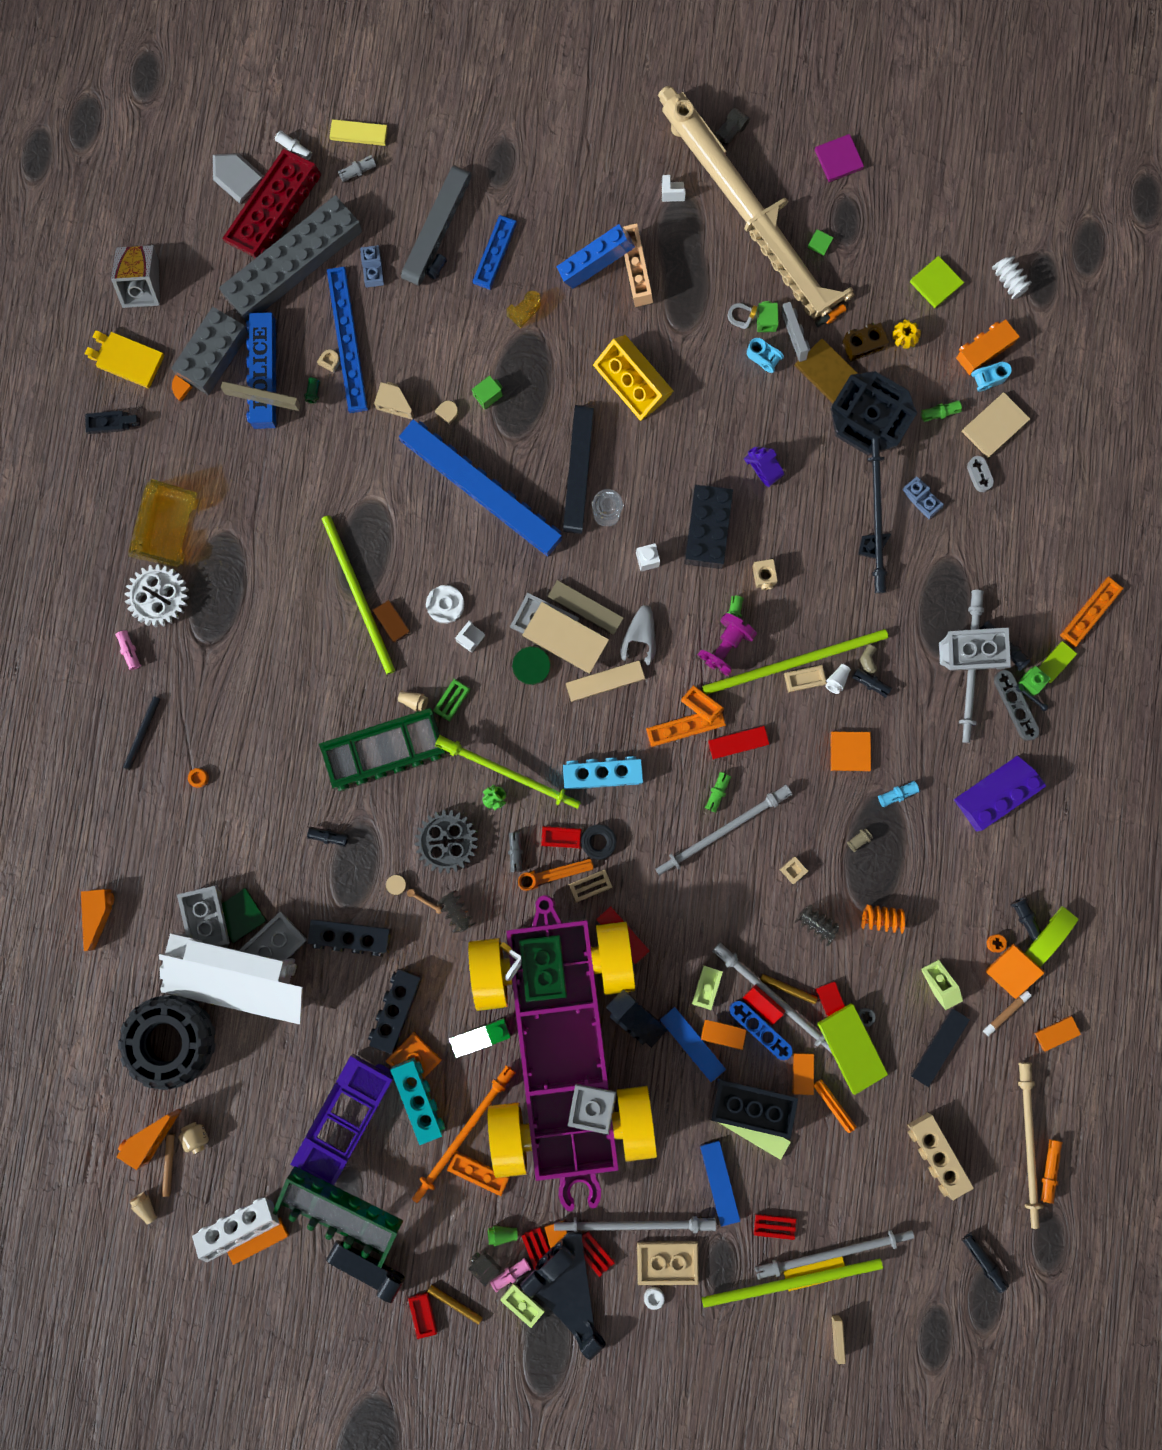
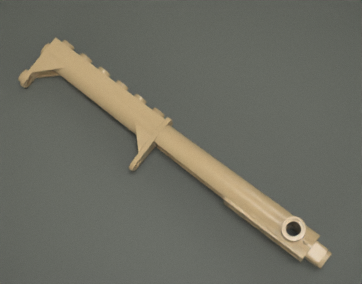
M664 87L659 92L658 97L664 106L662 112L671 123L672 133L685 141L745 220L746 225L744 229L746 232L749 231L751 238L760 245L762 253L771 260L773 268L782 275L784 283L793 290L795 298L804 305L806 313L815 320L821 315L823 317L825 314L832 311L831 308L841 301L847 302L855 295L852 287L844 292L820 287L776 225L778 211L788 203V200L783 198L764 209L726 156V150L685 94L683 92L677 94L673 87Z

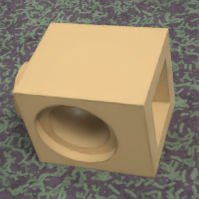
M774 559L754 562L752 567L756 589H772L777 583ZM767 572L770 575V579H763L760 573Z

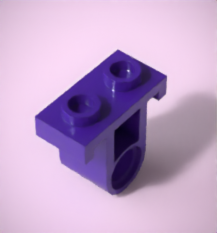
M756 446L747 452L748 455L744 457L745 462L748 465L751 464L760 480L767 487H770L784 476V471L775 458L776 453L773 449Z

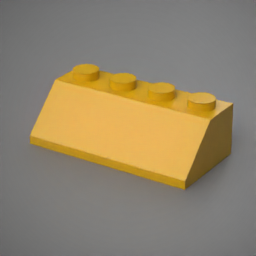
M626 335L614 338L593 364L640 421L660 407L674 392Z

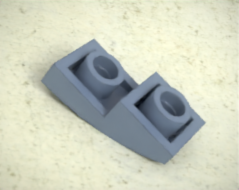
M379 245L360 248L365 287L384 285Z
M917 476L903 488L904 493L928 519L932 518L943 508L944 504L930 492V488Z

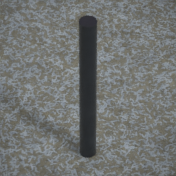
M153 696L123 768L131 769L161 700L160 698Z

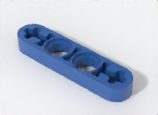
M739 1000L731 1003L729 1007L730 1014L780 1060H788L791 1057L792 1047L751 1008ZM735 1005H742V1011L745 1014H747L748 1011L751 1012V1014L746 1016L744 1022L741 1021V1019L744 1017L740 1013H737L736 1015L734 1014ZM750 1018H757L759 1021L756 1029L748 1027ZM767 1031L772 1032L774 1036L773 1040L769 1043L764 1042L762 1038L763 1034ZM778 1038L780 1039L778 1044L781 1047L787 1046V1055L781 1054L779 1056L780 1051L775 1046L773 1049L770 1048L777 1042Z

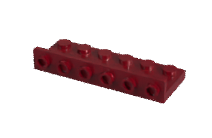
M283 149L222 239L225 243L254 258H257L276 243L285 228L288 227L295 213L298 212L304 200L309 196L314 185L319 181L321 173L317 166Z

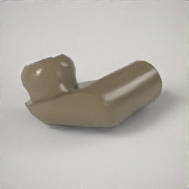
M868 644L862 654L860 662L865 672L873 674L877 670V666L872 659L876 647Z

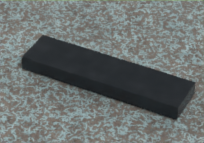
M951 1008L910 1076L929 1088L970 1019Z

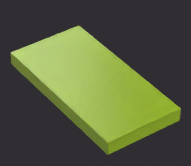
M853 1004L845 1006L817 1023L852 1094L856 1095L888 1075Z

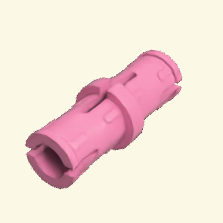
M123 630L116 633L115 635L121 647L120 652L125 657L128 669L135 670L141 667L135 653L136 648L131 643L128 631Z
M523 1258L511 1268H505V1272L490 1280L491 1286L495 1292H498L509 1283L513 1284L516 1282L518 1277L531 1270L526 1259Z

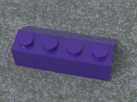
M1016 756L960 794L954 801L977 832L993 824L1045 788L1046 785L1030 765L1019 756Z

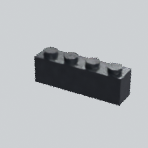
M624 989L606 1007L612 1013L610 1017L642 1045L646 1043L652 1048L667 1032V1029Z

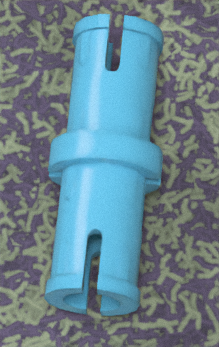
M912 781L904 786L894 787L890 792L879 795L878 799L881 806L885 807L893 802H901L904 798L919 793L917 783Z

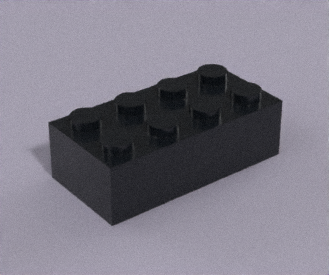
M695 484L684 560L685 565L716 569L723 568L733 489Z
M716 1079L708 1119L791 1139L799 1098Z

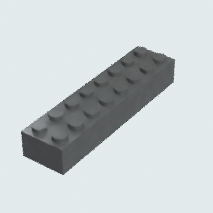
M335 195L221 285L219 289L224 298L243 320L247 322L249 320V313H262L361 234L360 223Z

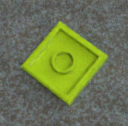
M939 256L910 280V283L934 308L938 307L964 283Z

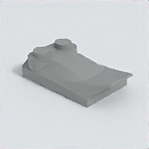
M1009 628L948 631L946 637L939 642L940 665L945 666L949 670L994 668L1001 670L1011 668Z
M215 885L178 894L177 898L186 937L202 940V943L228 948L230 942L221 904L222 893L218 886Z

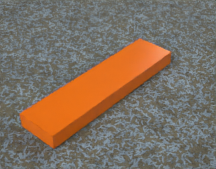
M1108 576L1059 636L1073 647H1076L1124 588Z
M722 713L712 724L699 714H694L646 728L652 748L725 727L726 724Z

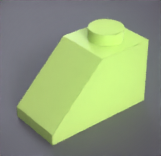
M939 960L921 969L935 997L945 1010L963 1001L959 986Z

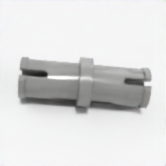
M369 155L361 161L352 162V165L338 171V174L344 183L357 175L361 176L363 172L376 167L372 156Z

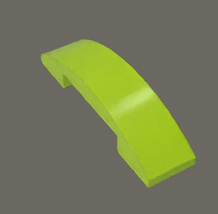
M1063 906L1049 920L1048 926L1024 952L1039 967L1056 951L1078 921V918Z

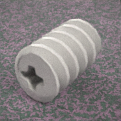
M1015 256L1006 257L992 267V270H996V276H1001L1000 282H1005L1004 288H1009L1008 294H1013L1012 300L1023 295L1032 283L1031 281L1024 282L1027 274L1020 276L1023 268L1016 270L1019 262L1012 264Z

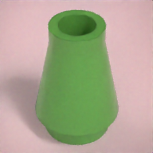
M495 1225L488 1228L489 1245L494 1244V1246L516 1241L518 1238L517 1228Z

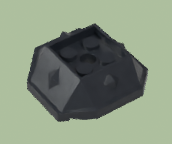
M876 371L850 375L830 408L836 437L868 456L872 455V439H879L880 452L896 448L917 415L909 390ZM867 412H873L876 417H869Z

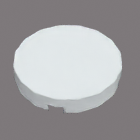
M441 585L430 591L427 597V611L433 620L439 623L448 624L454 622L464 611L465 603L463 596L453 586Z

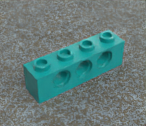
M414 1057L392 1066L391 1073L420 1146L442 1137L445 1125L442 1118L437 1116L436 1111L438 1107L435 1099L431 1100L428 1093L431 1091L429 1083L422 1078L423 1067L420 1061L417 1062ZM414 1077L417 1080V1084L415 1086L409 1085L407 1078ZM421 1096L424 1099V1103L421 1105L416 1104L414 1097ZM428 1115L432 1121L424 1123L421 1120V1116Z

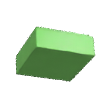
M817 229L807 248L824 256L833 237Z

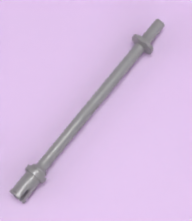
M972 590L971 607L968 608V612L972 615L971 630H978L980 615L984 613V591ZM976 669L968 670L964 719L959 720V724L964 725L962 743H970L972 725H977V722L972 720Z
M785 784L774 793H768L765 801L675 857L673 854H670L669 857L671 859L656 868V872L660 876L674 866L680 869V862L768 807L776 808L778 803L792 796L791 790Z
M721 942L713 949L712 952L721 958L727 967H734L753 985L756 984L779 1004L787 1015L816 1039L814 1045L819 1046L822 1044L831 1052L823 1034L738 961L736 953L733 954Z
M693 1216L690 1220L615 1222H577V1217H574V1222H554V1231H574L575 1233L582 1230L690 1229L693 1233H698V1231H716L715 1217L697 1218V1216Z
M888 1230V1236L785 1262H779L775 1259L772 1260V1263L755 1266V1271H764L756 1274L758 1280L774 1275L779 1277L785 1270L890 1244L893 1249H897L896 1243L914 1239V1234L912 1230L893 1234L892 1230Z

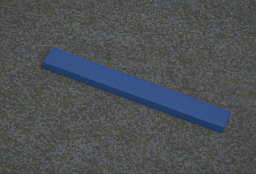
M344 266L327 269L349 414L368 411L346 268Z

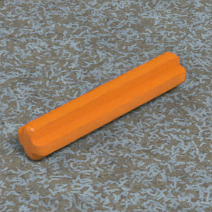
M823 1080L816 1081L814 1083L816 1091L846 1132H853L856 1129V1125Z

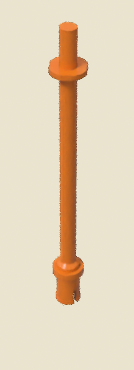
M505 1065L497 1079H493L492 1089L427 1178H420L423 1184L412 1197L414 1202L419 1203L428 1189H435L433 1184L435 1179L497 1094L507 1089L506 1085L516 1074L511 1067Z

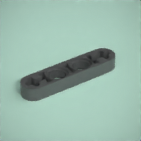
M1008 670L996 673L994 684L1020 737L1025 741L1034 740L1039 735V728L1022 693L1016 690L1017 683L1014 676ZM1002 676H1007L1008 678L1005 682H1000L999 679ZM1012 685V688L1004 691L1003 688ZM1008 692L1016 693L1017 700L1015 702L1008 700ZM1018 709L1024 710L1026 714L1022 720L1016 717ZM1027 720H1029L1030 723H1027L1026 725L1021 726L1020 723H1024V722H1026ZM1027 728H1028V729H1033V732L1031 733V736H1030V734H1029V735H1026V734H1025V731H1027Z

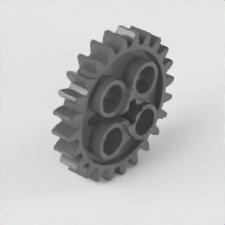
M443 810L441 816L438 812H435V818L428 815V823L421 821L424 827H417L421 834L414 836L419 839V842L414 843V845L420 846V849L416 851L418 854L422 853L419 860H427L424 866L427 867L432 864V871L439 867V873H442L444 868H446L447 874H450L451 868L455 872H458L459 865L465 868L464 861L471 863L468 857L469 855L475 856L472 849H477L478 847L473 845V842L477 841L478 838L472 836L477 831L470 830L473 823L466 824L467 817L461 820V813L454 816V812L451 810L449 815H447L446 811ZM453 826H459L460 834L456 837H453L450 833ZM437 827L440 829L441 834L438 838H433L431 831ZM446 836L449 840H464L460 843H448V847L444 844L429 845L430 841H443ZM456 845L462 848V853L459 856L452 854V848ZM435 847L442 849V855L439 858H435L432 854Z

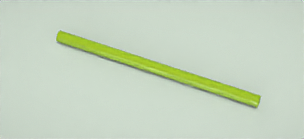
M330 515L324 516L322 518L323 524L387 675L394 673V666Z
M875 1259L701 1298L703 1307L706 1308L881 1270L883 1265L881 1259Z

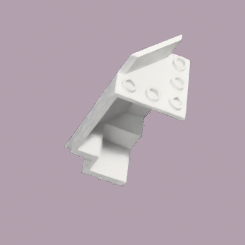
M185 933L170 934L166 952L159 954V960H163V964L160 966V979H163L161 992L300 1024L303 987L289 983L291 976H294L296 971L295 959L276 960L202 943V940L186 937Z

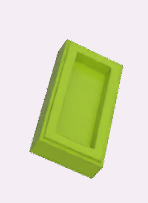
M1062 641L1038 668L1051 678L1048 681L1051 683L1077 653Z

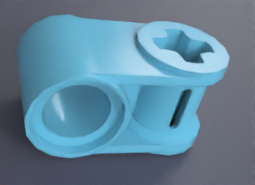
M761 338L752 339L747 348L748 358L769 373H773L775 371L774 367L779 360L784 358L781 351L772 347ZM752 347H758L760 352H755Z
M999 362L988 367L979 368L972 372L971 375L975 377L977 382V391L981 392L1004 383L1012 370L1007 362ZM997 370L1004 372L1005 376H1000Z

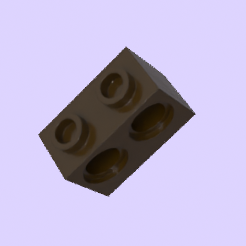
M881 322L878 324H867L860 330L852 329L845 334L842 341L850 362L884 351L889 344ZM870 335L876 336L878 340L871 339ZM852 341H857L860 346L853 345Z

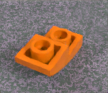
M705 1020L701 1040L743 1050L746 1030Z

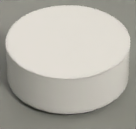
M650 1287L645 1291L644 1302L648 1308L656 1310L664 1304V1294L660 1288Z

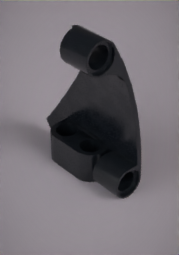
M568 1232L541 1257L535 1266V1270L520 1285L529 1297L532 1298L536 1295L572 1332L578 1342L581 1353L588 1360H592L605 1348L606 1342L593 1323L581 1233Z

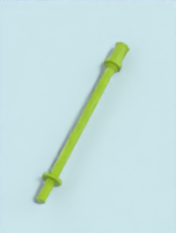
M439 735L435 747L450 752L451 756L461 755L557 799V805L560 802H564L578 809L581 803L565 795V789L558 792L462 748L458 741L454 742L442 735Z

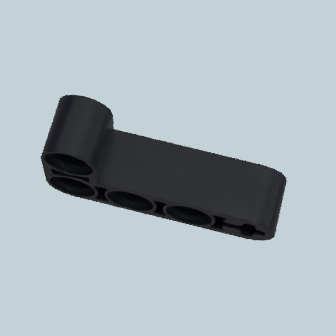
M336 1240L326 1261L378 1290L377 1296L383 1301L393 1303L405 1280L404 1275L385 1264L381 1268L378 1267L380 1261L371 1256L363 1258L360 1250L352 1246L350 1249H345L343 1247L344 1242Z

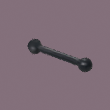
M1023 684L1016 686L1018 692H1023L1041 707V710H1048V705L1043 704L1026 691Z

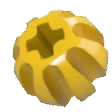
M904 320L903 323L899 322L892 332V339L896 340L895 345H901L903 349H909L910 346L914 347L919 342L921 336L920 329H917L918 324L915 322L910 323V320Z

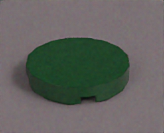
M538 647L522 648L513 658V673L525 685L540 684L550 673L549 657Z

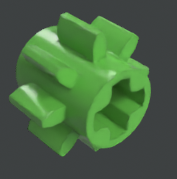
M492 785L483 791L485 796L482 799L487 808L497 810L506 804L504 801L506 793L503 788Z

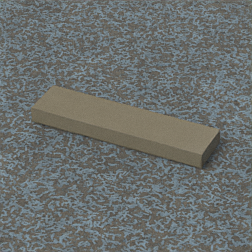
M225 381L221 385L225 395L296 411L300 409V403L296 397Z
M558 580L548 595L549 599L612 635H615L624 619Z

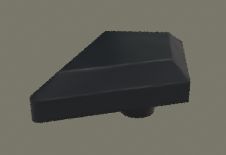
M891 533L883 534V548L889 540ZM875 535L861 537L858 555L875 559Z

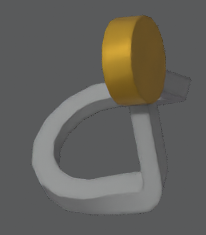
M741 303L734 304L728 311V319L731 324L746 329L751 318L755 316L757 306L749 307ZM739 307L750 311L746 323L734 320L732 311L735 308Z

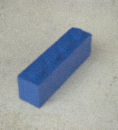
M618 224L556 267L564 283L574 289L634 249L635 246L628 232Z

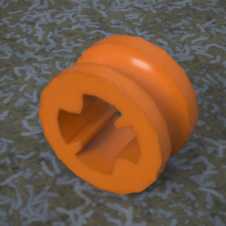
M992 935L986 942L988 949L992 952H1002L1007 946L1006 939L1001 935ZM995 938H998V942H1001V946H997L998 949H996L995 945H992V942L996 941Z

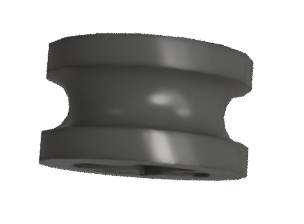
M861 1008L857 1011L864 1026H871L875 1022V1014L872 1010ZM864 1012H868V1016H870V1020H866L867 1023H863L864 1019L861 1018V1014H865Z

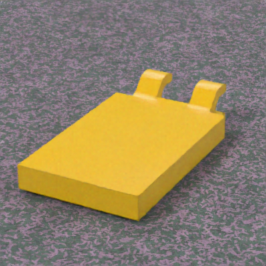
M95 330L93 338L96 339V342L101 343L102 346L99 352L87 347L85 355H88L89 359L97 361L96 366L149 389L165 355L162 352L113 332L108 337Z

